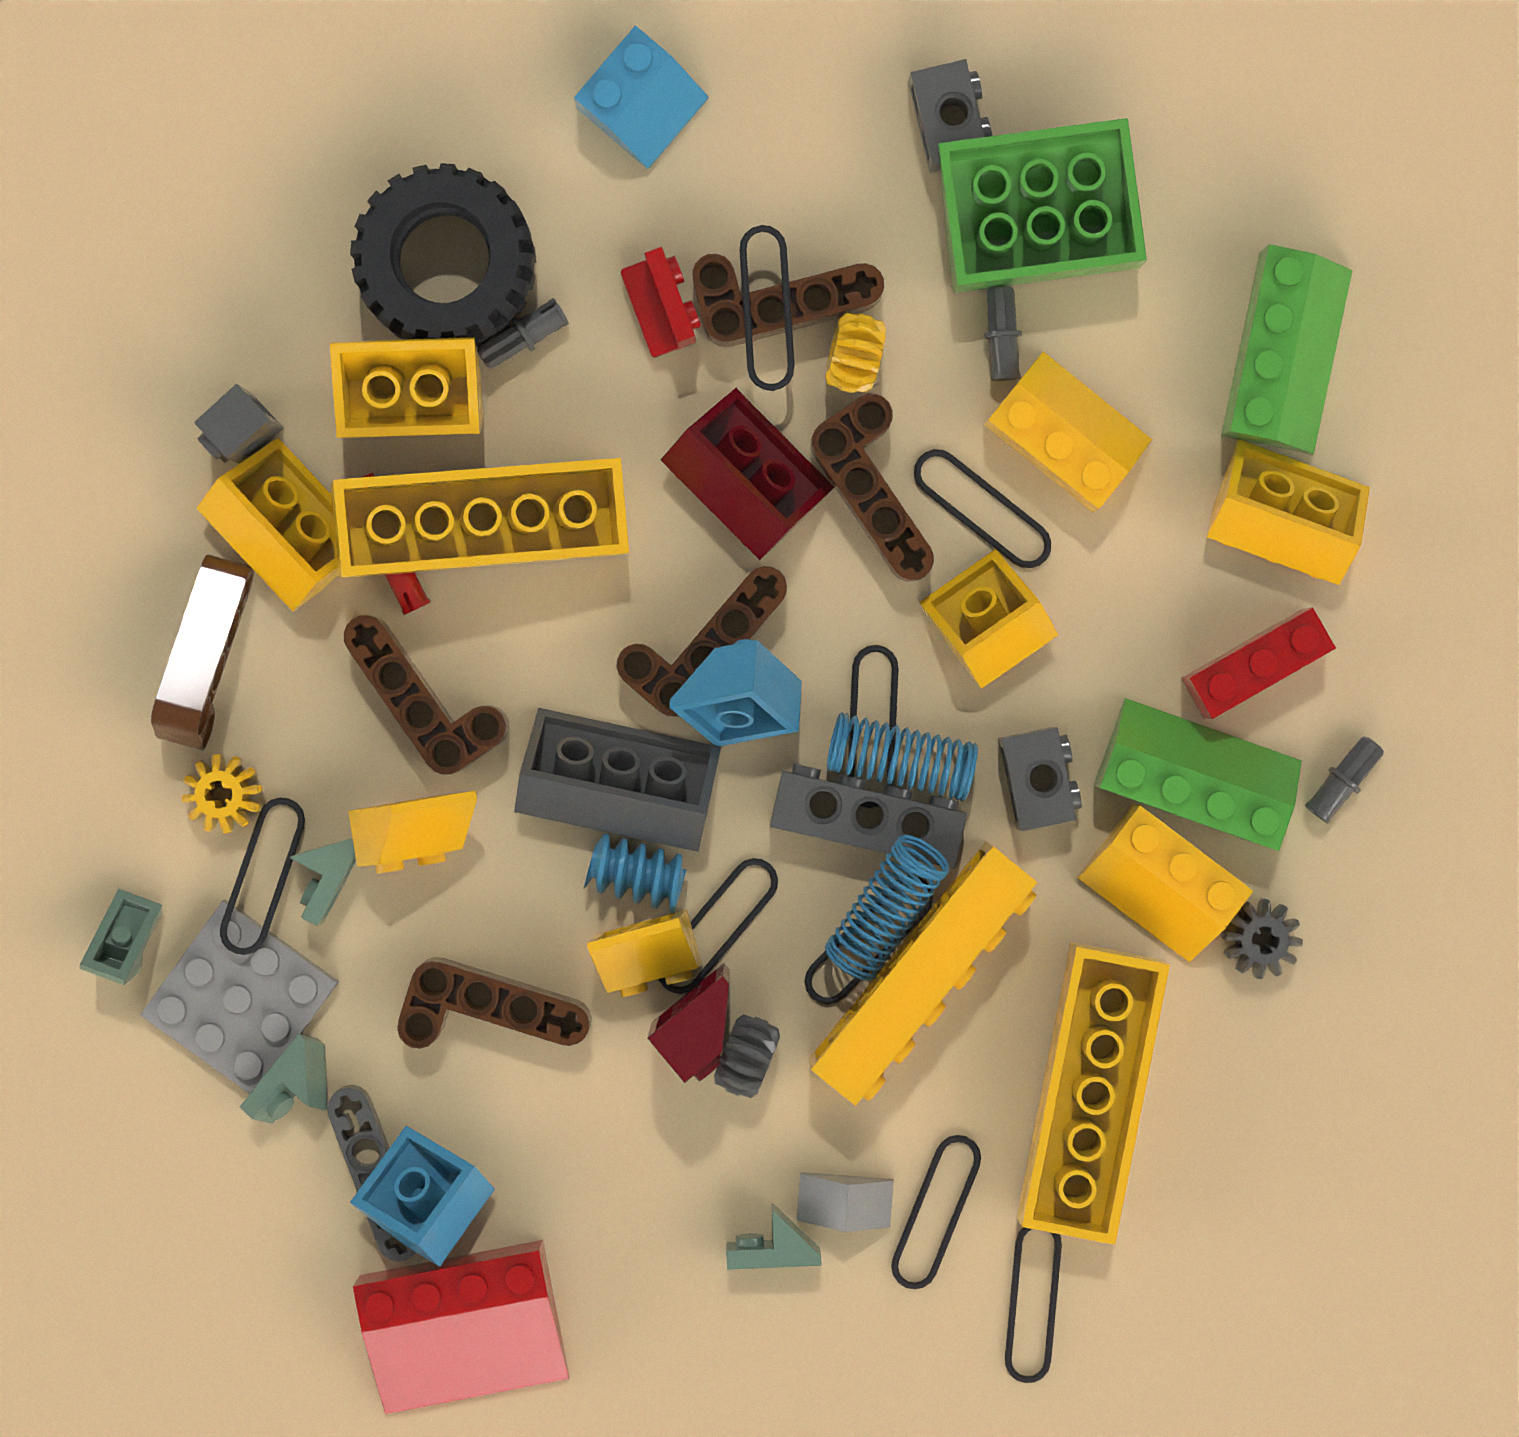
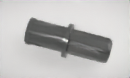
M1011 286L988 288L986 294L989 332L985 333L984 337L989 339L991 381L1021 379L1017 337L1022 336V331L1017 330L1014 288Z
M552 298L519 320L516 317L512 318L513 325L481 344L477 351L484 364L488 368H494L525 348H528L530 351L535 350L534 345L562 327L567 326L569 322L559 304Z
M1361 737L1336 769L1334 767L1329 768L1328 771L1331 775L1318 789L1312 799L1305 804V807L1328 824L1353 792L1358 794L1361 791L1358 787L1359 784L1384 754L1383 749L1370 738Z

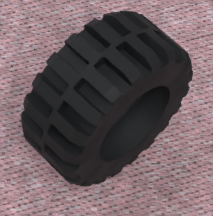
M440 163L439 169H429L426 164L413 167L414 174L404 178L397 174L388 180L390 187L380 194L376 190L367 201L370 204L365 215L359 214L354 226L358 230L356 240H351L350 255L354 259L355 266L351 269L354 282L359 287L362 294L361 298L367 308L385 327L400 339L475 337L476 347H479L487 342V338L497 332L500 334L511 326L509 321L516 313L520 315L527 304L525 298L528 291L533 290L535 281L534 263H537L532 234L515 200L513 201L506 193V190L496 181L491 182L484 178L481 172L468 168L466 171L459 170L455 164ZM452 215L467 220L481 232L487 244L489 262L484 279L473 292L457 301L438 303L422 298L408 286L401 271L400 254L407 237L417 226L434 217Z

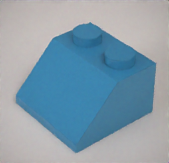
M636 25L574 97L577 110L647 169L653 165L709 99L708 95L678 62Z
M738 640L733 645L715 648L670 699V708L715 746L730 745L798 732L802 681L758 640Z
M405 1126L350 1203L402 1244L440 1267L495 1189L474 1165L410 1127Z

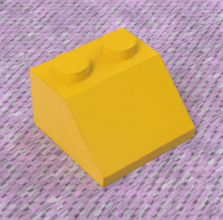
M996 549L919 602L955 656L981 689L1059 635L1040 600Z
M476 790L348 810L357 867L375 865L376 874L403 870V860L417 858L418 866L446 862L445 852L463 849L477 802Z
M687 909L598 933L586 943L607 993L620 990L621 997L649 990L647 982L665 977L667 985L691 979L694 977L692 970L699 968L702 964Z

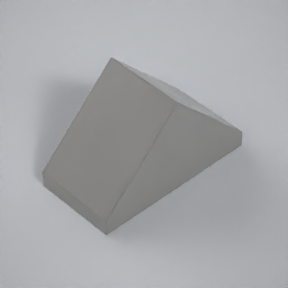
M800 1172L797 1220L842 1232L890 1227L894 1180Z

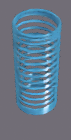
M841 712L838 715L827 758L828 771L840 772L847 740L854 724L852 747L846 768L847 776L850 775L857 743L865 725L863 746L856 771V776L859 778L863 771L867 746L875 727L874 745L866 778L867 780L872 778L878 746L885 730L884 750L877 773V782H881L886 766L888 749L896 731L895 749L887 777L888 785L893 781L899 749L906 734L905 753L897 781L898 787L903 785L909 752L917 736L916 752L909 774L908 789L910 790L914 785L920 752L927 738L926 756L920 773L918 791L921 792L924 789L930 755L937 741V755L928 786L929 794L934 792L941 755L948 742L947 758L941 775L938 794L941 797L945 792L952 755L958 744V757L951 778L949 798L952 799L955 796V799H960L961 802L967 798L977 762L978 746L976 742L972 744L971 741H968L962 747L960 739H957L952 744L949 736L942 741L940 735L937 734L931 740L929 732L923 734L921 738L918 729L911 735L909 728L906 727L900 734L898 724L892 727L890 731V726L887 722L880 728L879 722L875 720L869 727L867 717L859 724V719L856 715L850 721L847 713Z
M901 835L897 838L895 845L891 847L892 853L886 854V861L880 863V869L874 873L875 877L869 879V886L863 887L864 894L858 895V902L852 904V910L846 914L847 918L841 920V926L836 928L835 934L830 936L825 944V950L830 960L843 972L854 978L866 981L876 978L879 970L884 967V962L889 960L890 954L895 951V946L900 944L901 938L906 935L907 929L912 927V921L917 919L918 913L923 911L924 905L929 902V897L935 893V888L940 886L941 880L946 878L949 873V865L943 855L933 846L917 837ZM902 843L911 844L926 852L941 866L942 871H937L932 863L912 848L902 845ZM908 852L921 859L927 866L917 861ZM890 857H895L901 865L891 862ZM884 865H889L895 873L885 870ZM879 873H883L889 881L879 878ZM916 875L927 879L930 885L923 884ZM892 877H894V878H896L897 880H899L900 882H902L905 886H903L902 884H900L899 882H897V881H896L895 879H893ZM877 881L883 889L874 886L873 882ZM911 884L921 887L924 893L917 892ZM886 885L890 886L891 888H893L894 890H896L897 892H899L901 895L895 893L893 890H891L890 888H888ZM871 889L876 896L868 894L867 890ZM905 892L915 895L919 902L913 901ZM880 893L884 894L885 896H887L888 898H890L891 900H893L896 904H894L893 902L889 901L887 898H885L884 896H882ZM862 898H866L870 904L862 902ZM899 900L910 904L913 910L907 909ZM874 901H876V902L880 903L881 905H883L884 907H886L890 912H888V911H886L885 909H883L881 906H879L878 904H876ZM856 906H860L864 912L856 910ZM869 909H871V910H873L874 912H876L877 914H879V915H880L881 917H883L886 921H884V920L880 919L879 917H877L875 914H873L872 912H870ZM896 910L904 912L907 918L901 917ZM851 914H855L860 921L852 919L850 917ZM863 917L867 918L868 920L876 924L880 929L871 925ZM890 918L900 921L902 926L895 925ZM849 922L853 928L846 927L845 923ZM857 925H859V926L863 927L864 929H866L867 931H869V932H870L871 934H873L876 938H874V937L868 935L867 933H865V932H864L863 930H861ZM886 927L894 929L896 934H890ZM843 930L847 936L840 935L839 931ZM851 933H854L863 940H865L870 946L862 943L860 940L855 938ZM880 935L888 937L891 943L885 942ZM874 943L883 945L885 951L879 950ZM835 944L844 946L856 956L864 959L869 966L852 960ZM836 952H837L843 959H845L847 962L853 964L854 966H856V967H858V968H861V969L868 970V971H873V973H865V972H862V971H860V970L855 969L854 967H852V966H850L849 964H847L844 960H842V959L836 954ZM870 952L877 953L880 959H875Z

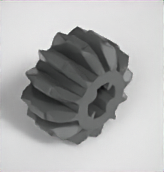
M1261 898L1256 913L1253 905L1246 901L1241 907L1245 917L1241 919L1235 915L1230 922L1237 926L1235 931L1224 930L1221 932L1222 939L1235 941V944L1227 947L1223 953L1228 959L1240 956L1235 969L1241 973L1246 972L1252 966L1253 976L1257 979H1263L1266 966L1268 965L1273 975L1279 976L1283 972L1278 960L1282 958L1290 964H1294L1297 961V958L1287 952L1289 946H1302L1303 940L1296 936H1289L1288 933L1296 930L1300 923L1295 918L1283 921L1288 912V908L1285 905L1279 904L1271 912L1270 900ZM1260 927H1263L1264 932L1271 934L1270 944L1263 943L1264 949L1260 950L1259 945L1252 942L1254 932L1261 934Z
M743 1014L737 1018L721 1056V1064L715 1071V1084L737 1096L740 1094L752 1098L758 1094L780 1039L779 1029L768 1024V1021L756 1016L753 1018Z

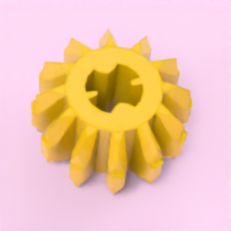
M844 313L839 318L833 339L831 340L825 368V378L828 385L849 393L858 392L866 394L872 389L873 383L876 381L886 340V327L883 321L873 319V316L861 313Z
M214 754L212 756V768L203 760L196 762L195 768L201 778L187 775L183 780L186 785L195 788V793L181 796L183 803L196 801L197 807L188 814L190 820H196L206 814L203 830L207 832L212 831L219 820L220 829L223 834L233 831V819L241 827L249 825V817L243 809L259 812L261 804L249 799L250 794H259L264 791L263 785L249 786L247 783L257 773L256 769L249 767L238 773L242 764V758L233 756L226 767L222 754ZM219 781L222 782L223 788H231L232 798L225 799V802L228 804L226 807L223 805L222 799H214L213 789L220 788L218 785Z

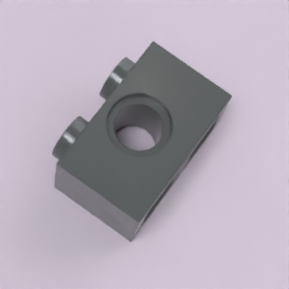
M966 59L910 73L908 83L930 173L940 171L939 143L993 136L988 117L980 118L976 100L982 99V88L977 71L969 72ZM947 105L958 106L964 112L965 121L957 126L948 125L941 119L939 111Z
M1049 727L998 738L1017 830L1026 831L1077 820L1075 809L1082 808V802L1077 781L1069 782L1065 763L1072 762V752L1067 734L1059 736L1058 727ZM1040 764L1048 765L1054 774L1052 785L1044 791H1036L1031 786L1029 780L1033 768Z

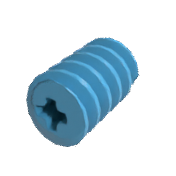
M604 833L595 845L584 888H586L592 878H596L597 893L603 894L610 883H614L615 898L621 899L626 891L632 888L633 903L639 904L645 895L650 893L651 907L655 909L660 906L665 898H668L670 913L674 914L687 869H683L682 855L676 853L669 864H665L664 850L661 848L657 849L651 859H647L646 845L643 843L639 844L633 854H629L628 840L625 838L620 840L615 849H611L609 834Z

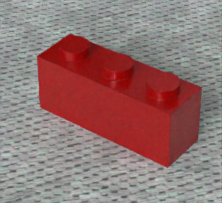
M1304 608L1181 679L1203 718L1214 719L1335 650L1336 647L1314 608Z

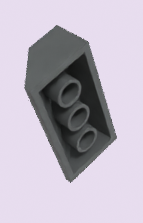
M538 708L519 774L514 812L699 852L721 747Z

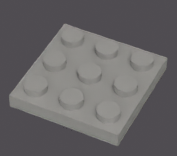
M225 899L214 911L140 1015L250 1094L297 1034H302L339 981L270 931L262 947L254 953L240 955L229 951L222 943L220 937V926L228 905V901ZM234 906L227 927V936L229 941L237 947H250L258 940L263 926Z

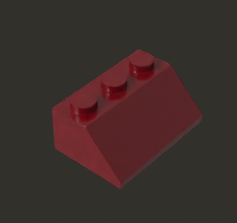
M737 388L732 390L688 427L660 459L759 560L770 552L835 488Z
M725 963L721 964L651 1023L647 1039L684 1083L693 1076L700 1082L721 1064L719 1060L723 1050L730 969Z

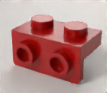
M662 246L645 252L644 261L625 267L620 272L648 349L654 358L696 343L693 330L701 327L692 300L683 303L677 285L685 281L675 255L666 258Z

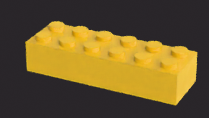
M621 458L336 479L331 482L339 578L618 556L629 553Z
M985 841L925 917L886 962L876 978L868 984L809 1057L810 1069L853 1105L856 1106L862 1098L869 1102L885 1083L886 1079L883 1077V1072L889 1064L895 1061L899 1065L916 1045L913 1035L920 1026L925 1024L929 1028L945 1010L946 1005L942 999L954 986L957 990L962 989L973 976L977 968L972 963L983 949L987 953H991L1007 933L1002 926L1013 912L1021 916L1032 904L1037 896L1032 889L1038 882L993 845Z
M1070 942L1017 1212V1219L1022 1227L1107 1244H1116L1170 964L1161 959Z

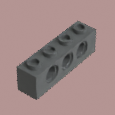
M793 764L792 772L782 770L770 827L888 854L892 853L891 847L895 845L897 838L904 835L901 827L904 817L911 812H920L927 819V829L918 838L938 850L946 859L949 868L955 869L967 813L957 810L959 801L931 795L929 804L911 800L913 791L885 785L883 793L865 789L867 780L839 774L838 783L819 779L821 770ZM828 791L835 796L836 808L830 816L817 817L810 811L809 802L815 793ZM867 801L877 803L882 810L880 822L871 828L860 826L855 817L859 805ZM902 843V845L912 848L923 855L932 864L939 865L930 855L918 847ZM908 852L917 861H922L912 853Z

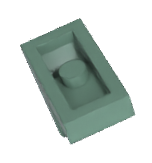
M353 838L290 856L292 860L323 875L320 881L314 878L310 881L300 900V903L306 906L301 916L304 920L316 926L325 922L356 863Z
M118 889L80 963V969L122 985L127 984L142 968L143 951L162 914V904Z
M297 1034L241 1104L240 1108L251 1119L273 1124L275 1120L282 1118L289 1112L294 1104L293 1098L295 1095L309 1107L321 1110L327 1109L325 1045L319 1039Z
M772 1204L773 1240H764L763 1234L748 1233L735 1236L736 1242L726 1243L727 1270L822 1266L820 1247L774 1204Z

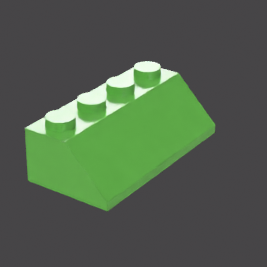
M1271 244L1259 252L1221 436L1311 455L1314 454L1353 270L1314 253Z
M1124 698L1093 786L1279 851L1295 807L1302 760Z

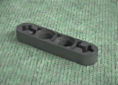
M347 1085L332 1095L327 1110L358 1192L390 1147L372 1099L367 1091L360 1086ZM348 1095L351 1101L359 1100L362 1104V1107L356 1112L359 1125H363L366 1121H369L371 1128L361 1129L350 1138L347 1137L345 1130H351L354 1127L351 1116L348 1113L340 1114L338 1111V1107L344 1103L343 1096ZM368 1138L377 1143L380 1151L377 1161L365 1164L357 1160L353 1149L355 1143L360 1139ZM367 1217L378 1248L385 1257L399 1262L405 1261L415 1254V1251L407 1246V1249L401 1250L398 1244L390 1245L388 1239L392 1235Z

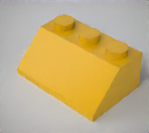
M475 337L330 342L336 438L480 434L483 424L481 373Z
M1044 351L984 424L990 431L1092 513L1102 507L1152 441L1148 435Z
M279 438L220 476L196 508L293 612L321 592L339 575L332 494Z
M1238 439L1212 508L1207 538L1257 555L1269 562L1279 563L1301 571L1313 578L1340 585L1362 544L1370 487Z
M1132 803L1077 876L1084 884L1188 962L1192 961L1225 930L1253 893L1251 888L1141 805Z

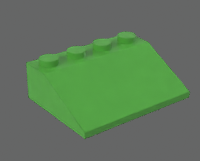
M1128 118L938 144L947 247L954 293L983 290L995 286H1012L1139 269L1147 261Z

